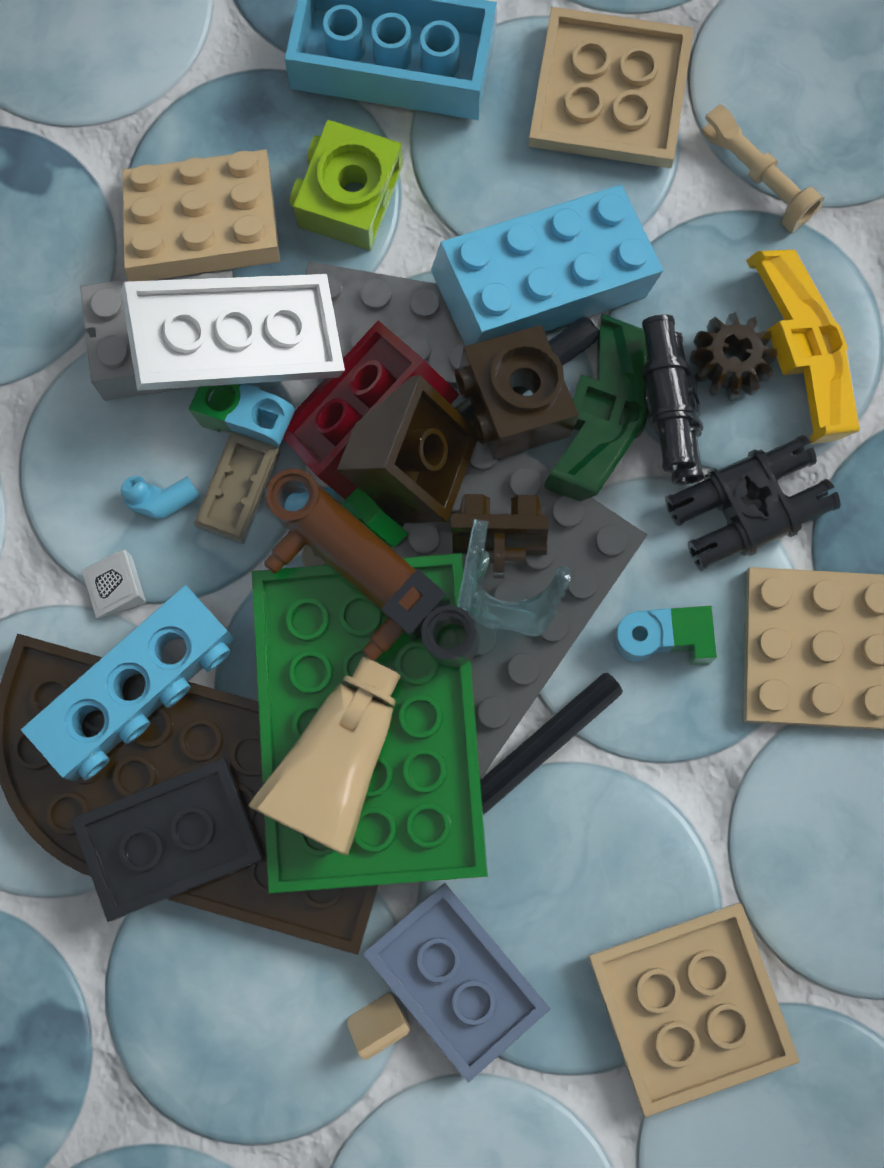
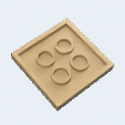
M551 6L528 147L671 169L676 151L694 28Z
M267 149L251 152L239 151L230 155L208 158H190L185 161L159 165L146 164L122 170L124 269L128 281H150L280 262Z
M749 567L746 570L743 723L884 731V574Z
M735 903L587 955L644 1117L800 1062L742 903Z

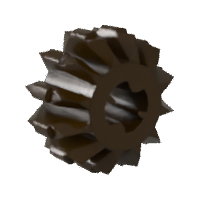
M736 312L729 314L725 324L714 317L709 320L707 331L697 332L693 340L697 349L691 352L689 362L700 367L695 374L697 382H704L709 379L712 381L709 388L711 396L716 395L721 387L726 388L730 401L738 398L741 389L751 396L756 394L760 388L759 382H768L772 376L773 370L769 364L775 361L777 349L766 346L772 338L771 330L759 333L754 331L757 325L756 316L750 318L745 325L740 324ZM725 352H726L727 355H729L731 358L728 359V358L724 355ZM738 354L741 357V361L735 355Z

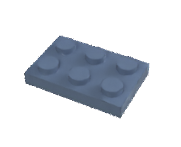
M445 882L363 953L368 962L468 1083L551 1009Z

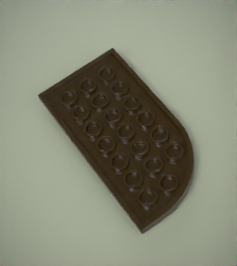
M17 633L0 683V785L9 806L20 824L46 852L63 864L91 877L71 821L72 818L225 758L229 764L264 860L167 900L359 955L379 885L269 893L265 815L249 807L250 802L263 785L258 701L187 682L191 686L190 690L174 705L166 708L162 704L147 718L150 722L149 727L139 737L128 744L121 741L106 754L110 759L109 762L96 775L88 780H83L80 777L76 782L64 779L21 729L103 657ZM133 675L125 681L122 693L126 701L135 700L143 694L146 686L143 675ZM94 710L85 716L82 730L87 738L97 735L102 730L104 715L101 710Z

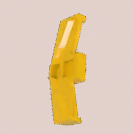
M795 249L755 252L746 259V262L750 269L757 270L784 320L777 322L767 329V331L771 330L772 338L770 340L773 348L777 349L776 358L782 374L804 373L813 434L809 436L810 444L833 442L859 432L860 426L847 355L848 345L841 326L832 316Z

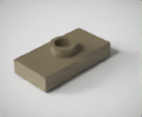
M231 431L194 525L199 529L244 544L263 498V493L279 458V448Z

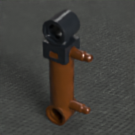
M290 468L280 471L272 477L266 488L265 498L267 506L283 527L290 531L273 548L272 554L264 561V565L272 573H278L284 565H288L302 548L307 545L383 612L387 620L370 637V642L362 651L368 659L376 661L382 653L388 651L403 633L415 643L422 636L424 646L430 655L443 666L457 667L465 665L474 657L480 640L475 622L466 610L459 606L450 605L451 602L446 592L419 569H414L320 487L307 472L301 469ZM297 491L309 493L308 501L303 508L297 511L285 510L286 500L292 493ZM457 624L463 627L466 631L465 639L457 648L444 649L437 645V634L445 625Z

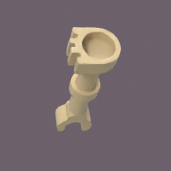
M719 104L705 116L709 124L702 129L704 136L711 143L719 145L724 149H729L750 169L748 175L756 183L764 182L787 204L781 224L791 234L798 228L800 229L805 222L807 223L811 219L813 214L820 210L824 197L812 186L801 190L777 167L778 160L769 152L763 154L742 134L741 128L726 107Z

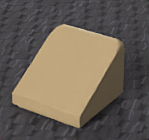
M386 993L347 1019L348 1029L362 1060L364 1058L368 1060L408 1035L411 1027L396 998L391 993Z

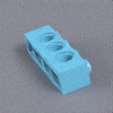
M185 585L26 724L21 731L62 778L75 782L80 777L83 780H88L106 766L110 760L106 754L121 741L125 744L132 742L149 727L150 722L147 718L162 704L168 708L178 702L191 688L187 682L204 668L206 672H209L221 664L231 652L227 646L235 639ZM172 640H184L187 650L183 659L176 664H165L162 658L164 647ZM133 675H143L146 682L143 694L135 700L126 701L122 693L125 681ZM94 710H101L104 715V726L97 735L87 738L82 730L83 720L88 713Z

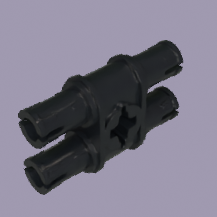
M668 314L654 315L642 321L648 362L644 365L642 375L646 383L645 396L649 410V423L659 436L663 471L672 472L671 480L673 484H692L704 479L697 439L703 431V422L700 419L697 381L689 365L686 363L683 346L684 337L682 333L675 332L674 317Z
M802 434L796 437V439L766 453L761 449H754L748 452L746 458L719 470L716 468L708 470L707 474L704 475V481L665 497L668 512L675 511L676 513L671 518L677 526L683 525L684 522L715 508L722 511L727 520L726 526L700 538L688 541L691 557L696 555L699 557L694 563L700 571H704L709 566L738 553H741L743 556H752L756 554L758 548L786 535L789 537L797 535L798 531L802 528L801 524L840 508L841 503L837 492L827 496L828 491L834 488V485L828 479H824L818 484L790 497L783 493L778 484V479L816 464L817 458L814 448H809L806 451L804 449L805 446L811 443L805 435ZM746 495L750 500L759 498L762 502L759 509L754 504L748 506L743 504L742 501Z

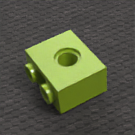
M327 119L321 136L314 135L307 153V164L310 165L305 178H297L290 196V206L294 207L299 228L371 251L403 168L402 143ZM354 182L364 185V188L356 192H349L343 189L349 183Z

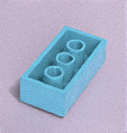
M297 0L285 54L290 89L479 121L495 37L497 2L487 0Z
M622 184L441 241L431 268L434 279L465 346L542 325L544 332L578 321L582 317H590L643 299L648 295L664 271Z

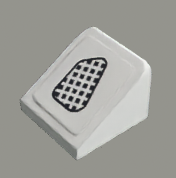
M126 549L115 552L82 570L97 619L147 603L133 557Z

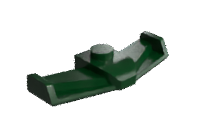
M601 314L597 322V328L599 329L597 341V380L581 374L572 396L579 414L574 429L579 432L544 483L546 489L578 501L591 498L599 493L633 440L643 433L649 414L645 396L646 383L642 375L644 365L648 362L644 330L605 314Z

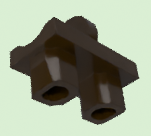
M464 494L458 514L452 513L453 553L473 554V563H493V579H504L505 564H526V555H547L548 515L542 514L540 500L537 495H517L511 498V514H490L489 497L484 494Z

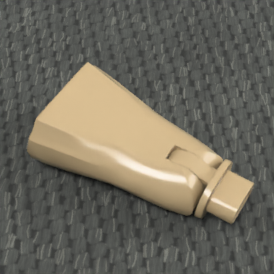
M362 657L353 676L345 675L342 679L343 683L340 682L326 698L300 738L254 796L249 807L347 856L354 839L368 786L389 729L393 711L392 707L396 703L391 694L401 676L385 666Z

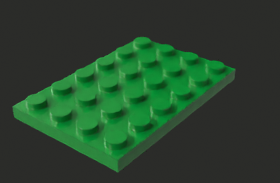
M462 553L403 558L414 569H419L446 592L451 602L450 605L459 606L467 611ZM329 565L281 568L275 574L270 570L251 571L263 784L300 738L326 698L340 682L343 683L342 679L344 676L352 677L361 658H367L362 653L363 648L370 642V637L387 620L383 612ZM457 624L445 625L437 634V645L444 649L457 648L465 639V629ZM403 633L387 652L382 653L374 661L393 670L401 677L391 694L396 703L392 707L393 711L389 729L368 786L349 853L345 856L265 815L269 893L488 877L471 660L465 665L457 667L443 666L430 655L424 646L422 636L415 643Z

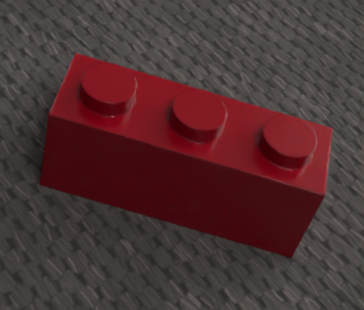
M379 320L343 358L345 371L337 378H325L295 410L283 437L285 442L311 471L344 499L357 486L337 469L353 428L359 420L406 380L415 375L422 376L450 404L460 395L420 355Z

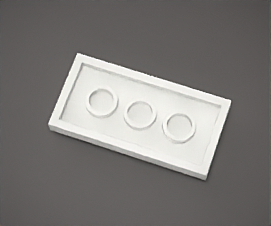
M327 274L124 282L121 288L137 391L337 378L345 371Z

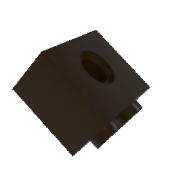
M542 325L463 347L460 366L455 369L456 384L462 398H470L475 411L472 420L476 436L481 444H488L494 460L571 436L579 414L565 383L562 364L553 353ZM515 386L526 387L532 392V395H520L512 388Z

